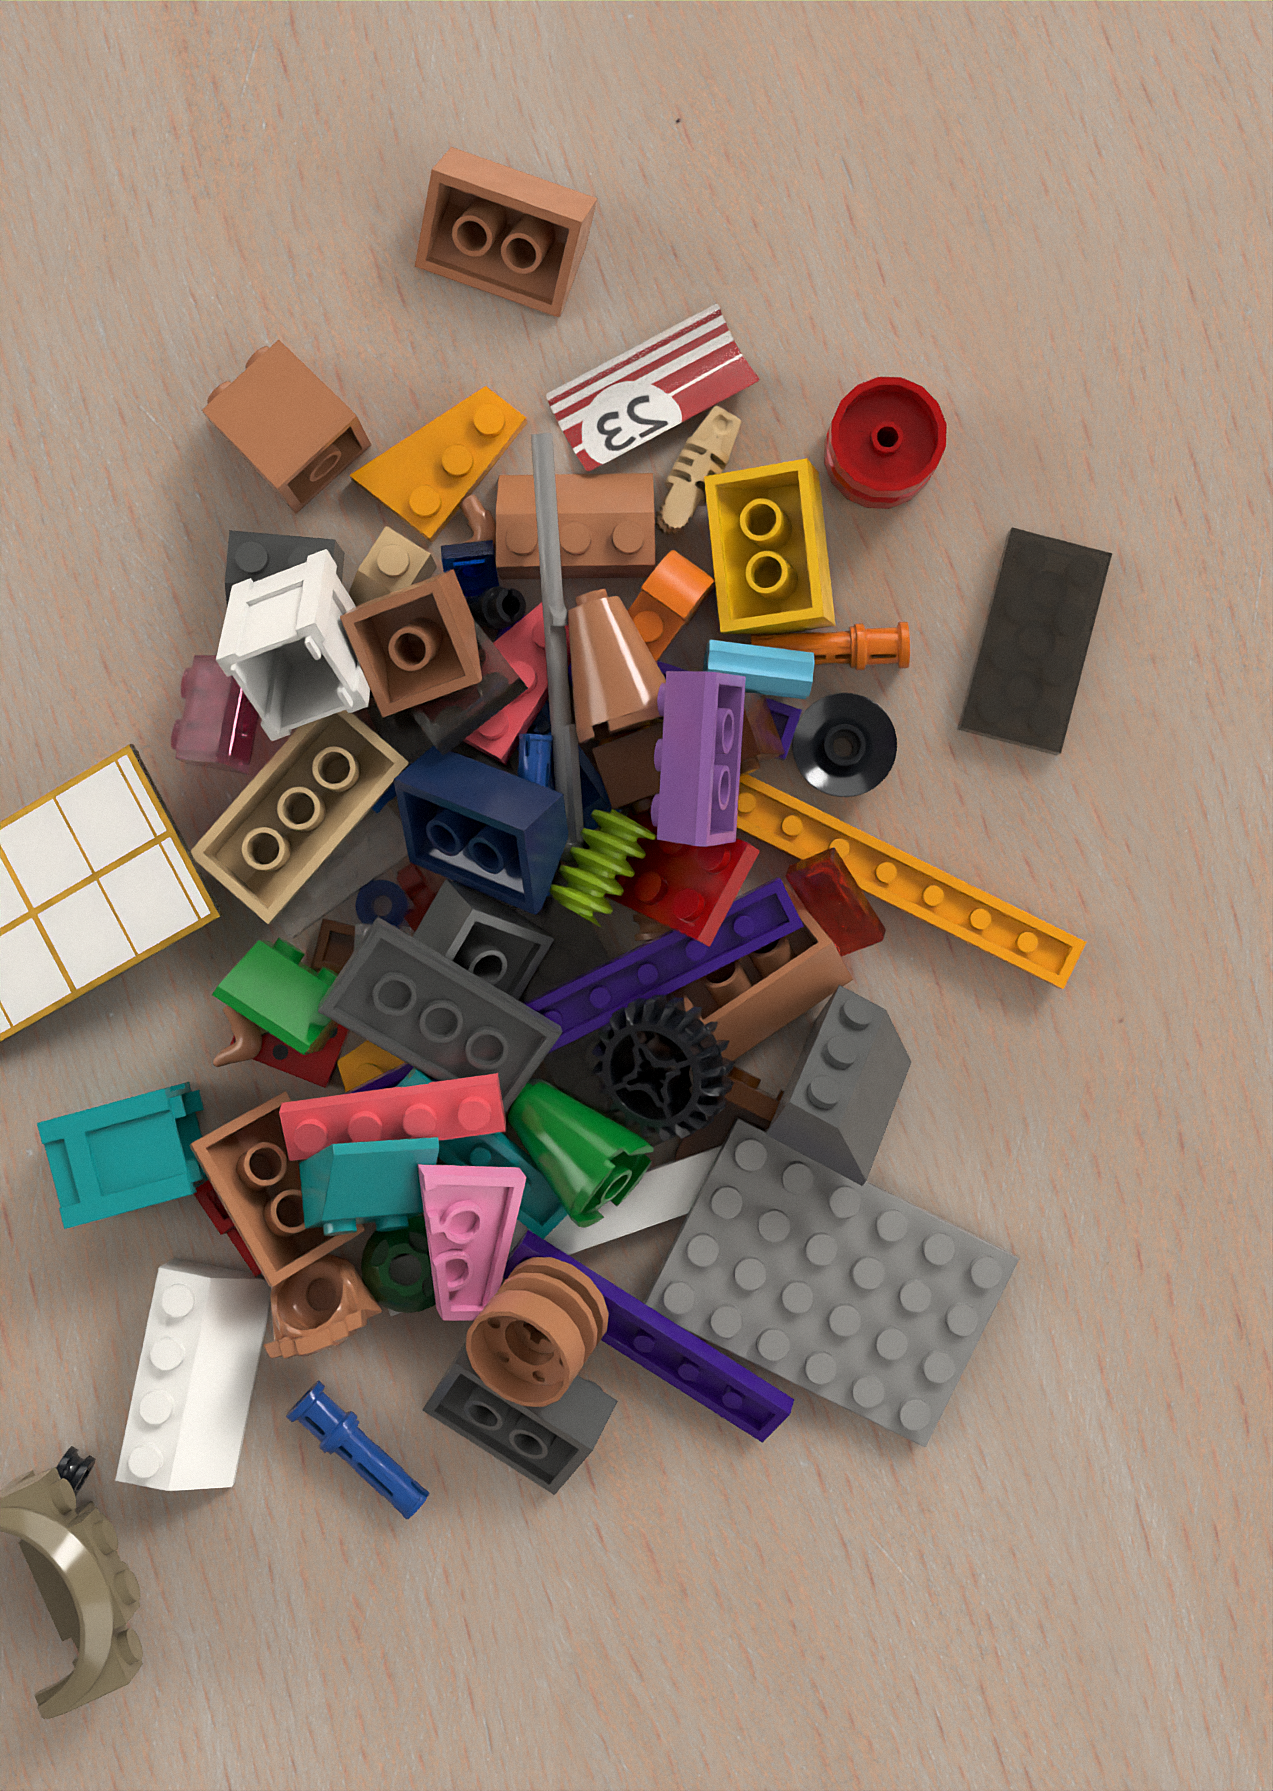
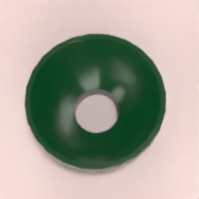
M415 1216L408 1219L409 1227L392 1231L375 1230L367 1240L362 1253L361 1270L366 1287L377 1302L396 1312H420L436 1305L425 1218L423 1216ZM406 1253L418 1259L422 1271L420 1278L416 1282L402 1284L393 1278L390 1265L395 1256Z

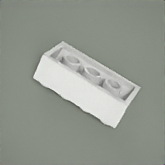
M173 1258L158 1268L115 1481L165 1491L233 1487L271 1305L270 1294L272 1287H269L263 1275L255 1277L253 1273Z

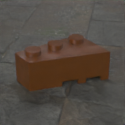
M745 692L740 777L761 769L759 763L785 754L766 697L762 694ZM664 721L592 749L613 810L631 808L633 815L651 811L655 794L660 792L661 772H658L655 768L654 752L658 739H663Z

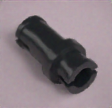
M497 586L486 589L480 596L465 598L474 619L475 630L485 626L496 630L507 628L523 618L526 611L525 598L518 590L513 588L509 590L508 588Z

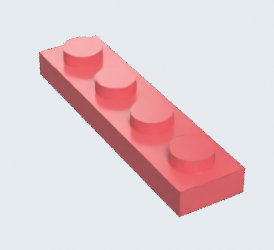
M498 1073L430 1082L429 1084L402 1088L393 1087L281 1103L279 1111L289 1161L308 1159L331 1144L432 1137H438L440 1141L506 1132V1118Z

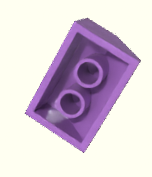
M666 671V683L660 685L657 698L659 715L664 716L663 739H658L654 752L655 768L658 772H661L660 792L655 794L651 806V820L653 826L657 827L658 840L703 847L736 842L745 676L706 671Z

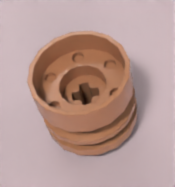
M532 1257L519 1263L467 1331L466 1351L472 1368L486 1386L511 1402L522 1406L544 1407L559 1401L607 1331L609 1313L604 1297L593 1281L572 1264L552 1257Z

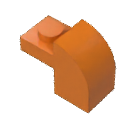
M675 550L670 551L657 565L642 585V591L627 610L656 663H658L684 624L689 625L715 588V579Z

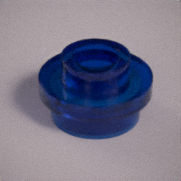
M375 880L366 884L360 890L356 898L355 909L359 920L369 929L377 917L397 928L406 918L408 899L403 889L396 883L388 880ZM380 896L388 897L392 903L391 911L385 916H379L374 911V902Z

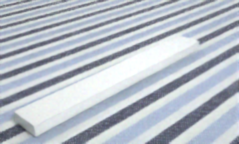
M722 1145L648 1169L637 1186L618 1206L608 1201L598 1209L604 1216L599 1222L586 1228L578 1227L567 1215L544 1240L570 1255L688 1214ZM518 1220L516 1221L509 1253L527 1230H530ZM405 1253L394 1257L390 1265L391 1274L399 1283L412 1284L420 1278L421 1264L413 1255ZM388 1309L390 1316L402 1313Z

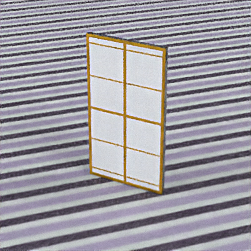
M134 744L125 746L0 821V1043L224 916L221 906L216 901Z

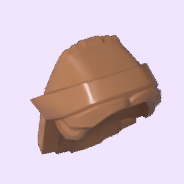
M327 1253L272 1287L270 1301L273 1315V1342L263 1346L271 1359L281 1356L284 1359L295 1356L307 1357L342 1344L346 1338L356 1334L357 1329L366 1326L368 1318L381 1313L382 1310L366 1287L355 1266L344 1258Z

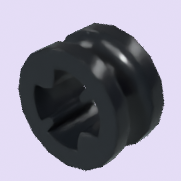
M71 1446L60 1460L56 1469L60 1478H64L70 1483L76 1497L87 1480L96 1459L90 1455L87 1458H80L78 1456V1449Z

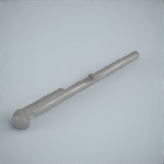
M552 433L531 434L550 723L551 735H553L555 791L564 794L569 835L560 860L563 862H575L569 853L572 847L589 849V845L580 835L584 824L579 749L575 724H572L565 630V626L568 625V613L563 600Z

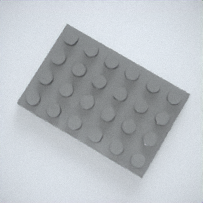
M736 1116L643 1303L680 1327L926 1447L1019 1258L868 1181L863 1186L851 1181L767 1136L765 1130Z

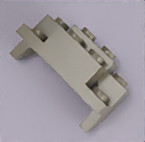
M56 1467L38 1475H35L32 1470L13 1479L0 1490V1532H5L22 1539L19 1542L20 1548L61 1640L64 1641L72 1638L79 1652V1656L72 1662L75 1669L69 1675L34 1695L41 1717L43 1719H50L70 1712L128 1685L143 1665L141 1660L143 1650L140 1639L132 1628L127 1629L126 1627L127 1622L141 1606L139 1603L140 1588L133 1572L119 1558L116 1551L118 1549V1538L110 1521L103 1513L99 1512L93 1501L76 1508V1497L73 1488L66 1479L60 1478Z

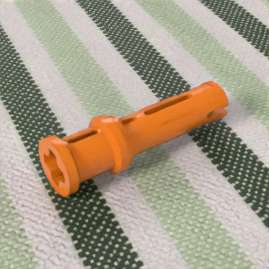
M899 622L897 627L865 628L863 623L849 626V631L828 633L751 634V645L814 653V665L850 663V668H855V670H864L866 665L898 664L900 669L909 668L910 635L908 622Z

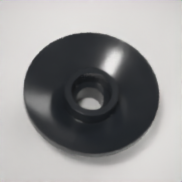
M853 693L831 694L814 702L800 717L792 739L793 757L800 774L818 791L835 797L859 796L878 786L891 771L897 753V736L893 723L887 713L871 699ZM838 738L847 739L852 746L850 755L845 757L837 755L833 749L834 741Z

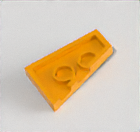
M484 386L349 476L354 483L433 543L460 509L459 504L472 494L526 426L527 418L487 386Z

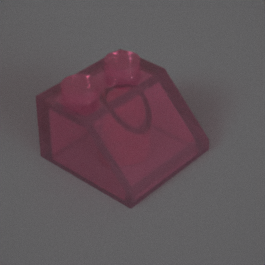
M194 655L192 668L187 667L181 681V697L186 699L183 718L175 721L171 735V747L173 750H176L175 759L189 765L248 775L259 714L232 675L227 677L216 661L217 655Z

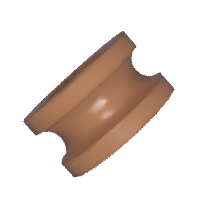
M640 914L633 915V922H637L640 927L639 932L634 934L635 941H650L672 930Z

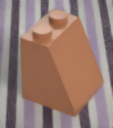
M277 340L270 348L264 346L258 349L248 359L246 370L232 383L226 381L215 388L208 397V405L202 409V412L212 425L296 514L371 446L357 415L280 340Z

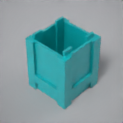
M185 1082L37 1123L56 1188L64 1229L192 1195L197 1192L196 1188L208 1180L189 1146L194 1141L202 1138L196 1114L198 1111L205 1110L200 1089L192 1091L190 1083Z

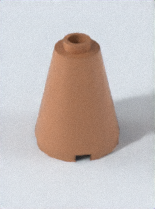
M606 589L591 591L576 597L577 607L568 611L575 730L579 743L584 744L592 738L593 741H599L650 726V720L663 717L664 720V716H660L658 712L657 698L660 685L666 683V679L620 597H608Z

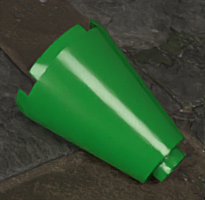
M539 1082L535 1085L527 1083L509 1107L511 1110L508 1114V1122L568 1216L578 1227L586 1228L603 1219L604 1216L598 1209L608 1201L618 1206L625 1200L640 1182L652 1162L645 1153L654 1152V1147L644 1138L545 1082Z

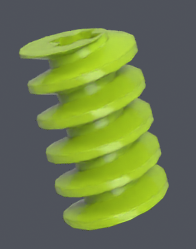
M613 809L610 812L594 810L591 817L599 825L600 830L582 829L580 835L590 846L589 849L572 847L569 853L578 863V867L561 865L558 872L568 883L567 886L551 884L549 888L550 894L558 903L601 928V924L593 916V913L611 914L613 911V907L604 897L605 893L622 896L624 893V889L617 882L615 876L633 877L635 871L625 859L627 856L644 859L646 855L645 851L637 843L638 837L655 840L657 835Z

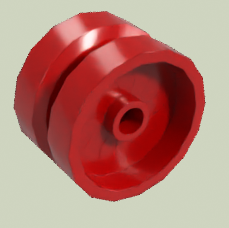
M876 377L855 386L840 401L824 441V465L831 483L847 500L866 508L890 509L910 501L927 485L946 448L947 423L939 403L923 386L902 377ZM888 442L891 447H884L882 445Z

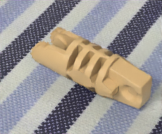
M714 406L695 433L688 437L664 483L668 491L659 506L660 511L656 512L657 516L655 517V525L658 526L657 530H660L661 534L666 533L668 536L680 532V529L685 528V524L689 523L688 519L693 516L697 506L706 505L704 476L723 473L728 464L729 456L742 422L735 415L718 406Z

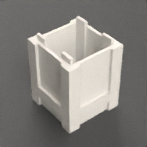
M327 549L309 555L305 563L255 582L251 578L232 585L216 661L226 676L232 675L262 718L261 727L271 741L291 735V730L343 710L352 713L368 707L370 687L340 619L341 615L356 607L338 578L336 574L337 565Z

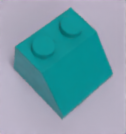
M438 1137L331 1144L299 1163L305 1228L323 1227L324 1236H336L357 1232L356 1224L375 1223L376 1231H392L409 1227L408 1219L424 1213L417 1164L436 1165L439 1153Z

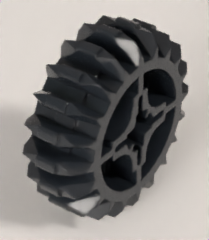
M664 994L654 995L649 999L645 997L637 998L628 1003V1007H622L615 1011L612 1017L609 1018L610 1022L602 1026L600 1032L597 1033L602 1041L596 1044L591 1052L601 1060V1062L594 1066L591 1073L602 1077L605 1082L600 1086L597 1094H609L613 1100L608 1112H618L621 1110L625 1114L624 1127H633L639 1123L642 1138L652 1136L657 1132L661 1141L671 1140L676 1135L681 1139L689 1137L700 1128L704 1129L712 1123L714 1117L725 1108L728 1102L725 1095L732 1090V1086L735 1083L726 1076L733 1069L735 1061L724 1058L721 1052L728 1048L729 1041H717L712 1034L716 1030L718 1022L711 1021L704 1024L700 1020L702 1007H693L686 1012L683 997H675L667 1002ZM690 1067L693 1073V1085L689 1075ZM693 1086V1091L691 1094L689 1088Z

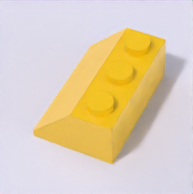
M805 458L704 476L720 633L785 634L836 626L819 472L811 462Z

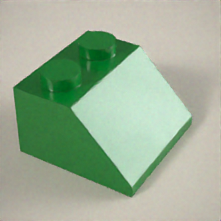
M278 937L274 944L267 940H258L221 981L212 996L303 1055L321 1051L339 1025L318 1012V1004L338 974L322 966L318 973L301 962L305 953Z

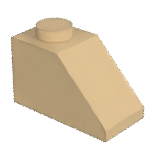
M386 526L358 568L348 594L357 606L430 578L437 565L429 552Z

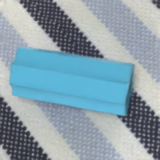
M709 640L704 654L703 671L745 676V692L806 700V697L810 695L813 683L814 653Z

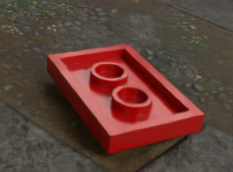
M630 809L627 815L629 819L657 835V827L652 824L651 811L633 815ZM638 837L637 843L646 853L644 859L627 856L625 860L635 871L634 876L616 875L615 879L624 889V893L622 896L605 893L604 897L710 947L760 851L748 842L736 838V842L703 847L658 840L657 837L655 840Z

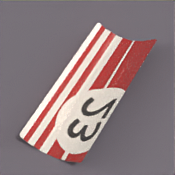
M714 304L547 393L546 398L578 459L586 471H591L757 383L760 379L735 343L722 316L719 305Z

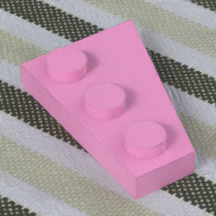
M417 1164L436 1309L443 1321H474L501 1287L526 1176L518 1167Z

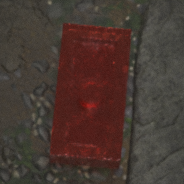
M835 847L789 865L785 877L806 910L832 940L841 957L883 941L886 932L884 925Z

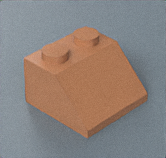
M454 569L357 605L340 616L382 718L482 681L474 619Z

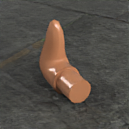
M476 495L465 498L459 504V508L469 521L468 526L474 532V535L454 551L451 557L453 563H459L487 554L496 548V523L490 511L485 510Z
M227 1005L222 1010L232 1026L230 1030L234 1034L236 1042L224 1048L215 1056L213 1065L216 1067L250 1060L257 1056L262 1048V1035L258 1025Z

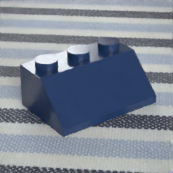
M433 745L393 779L410 863L534 915L542 909L569 837L563 793Z

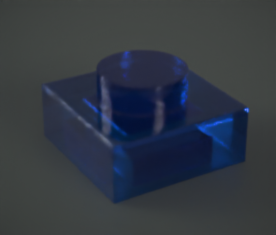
M493 540L441 546L443 571L447 572L454 569L464 597L479 596L486 589L500 586Z

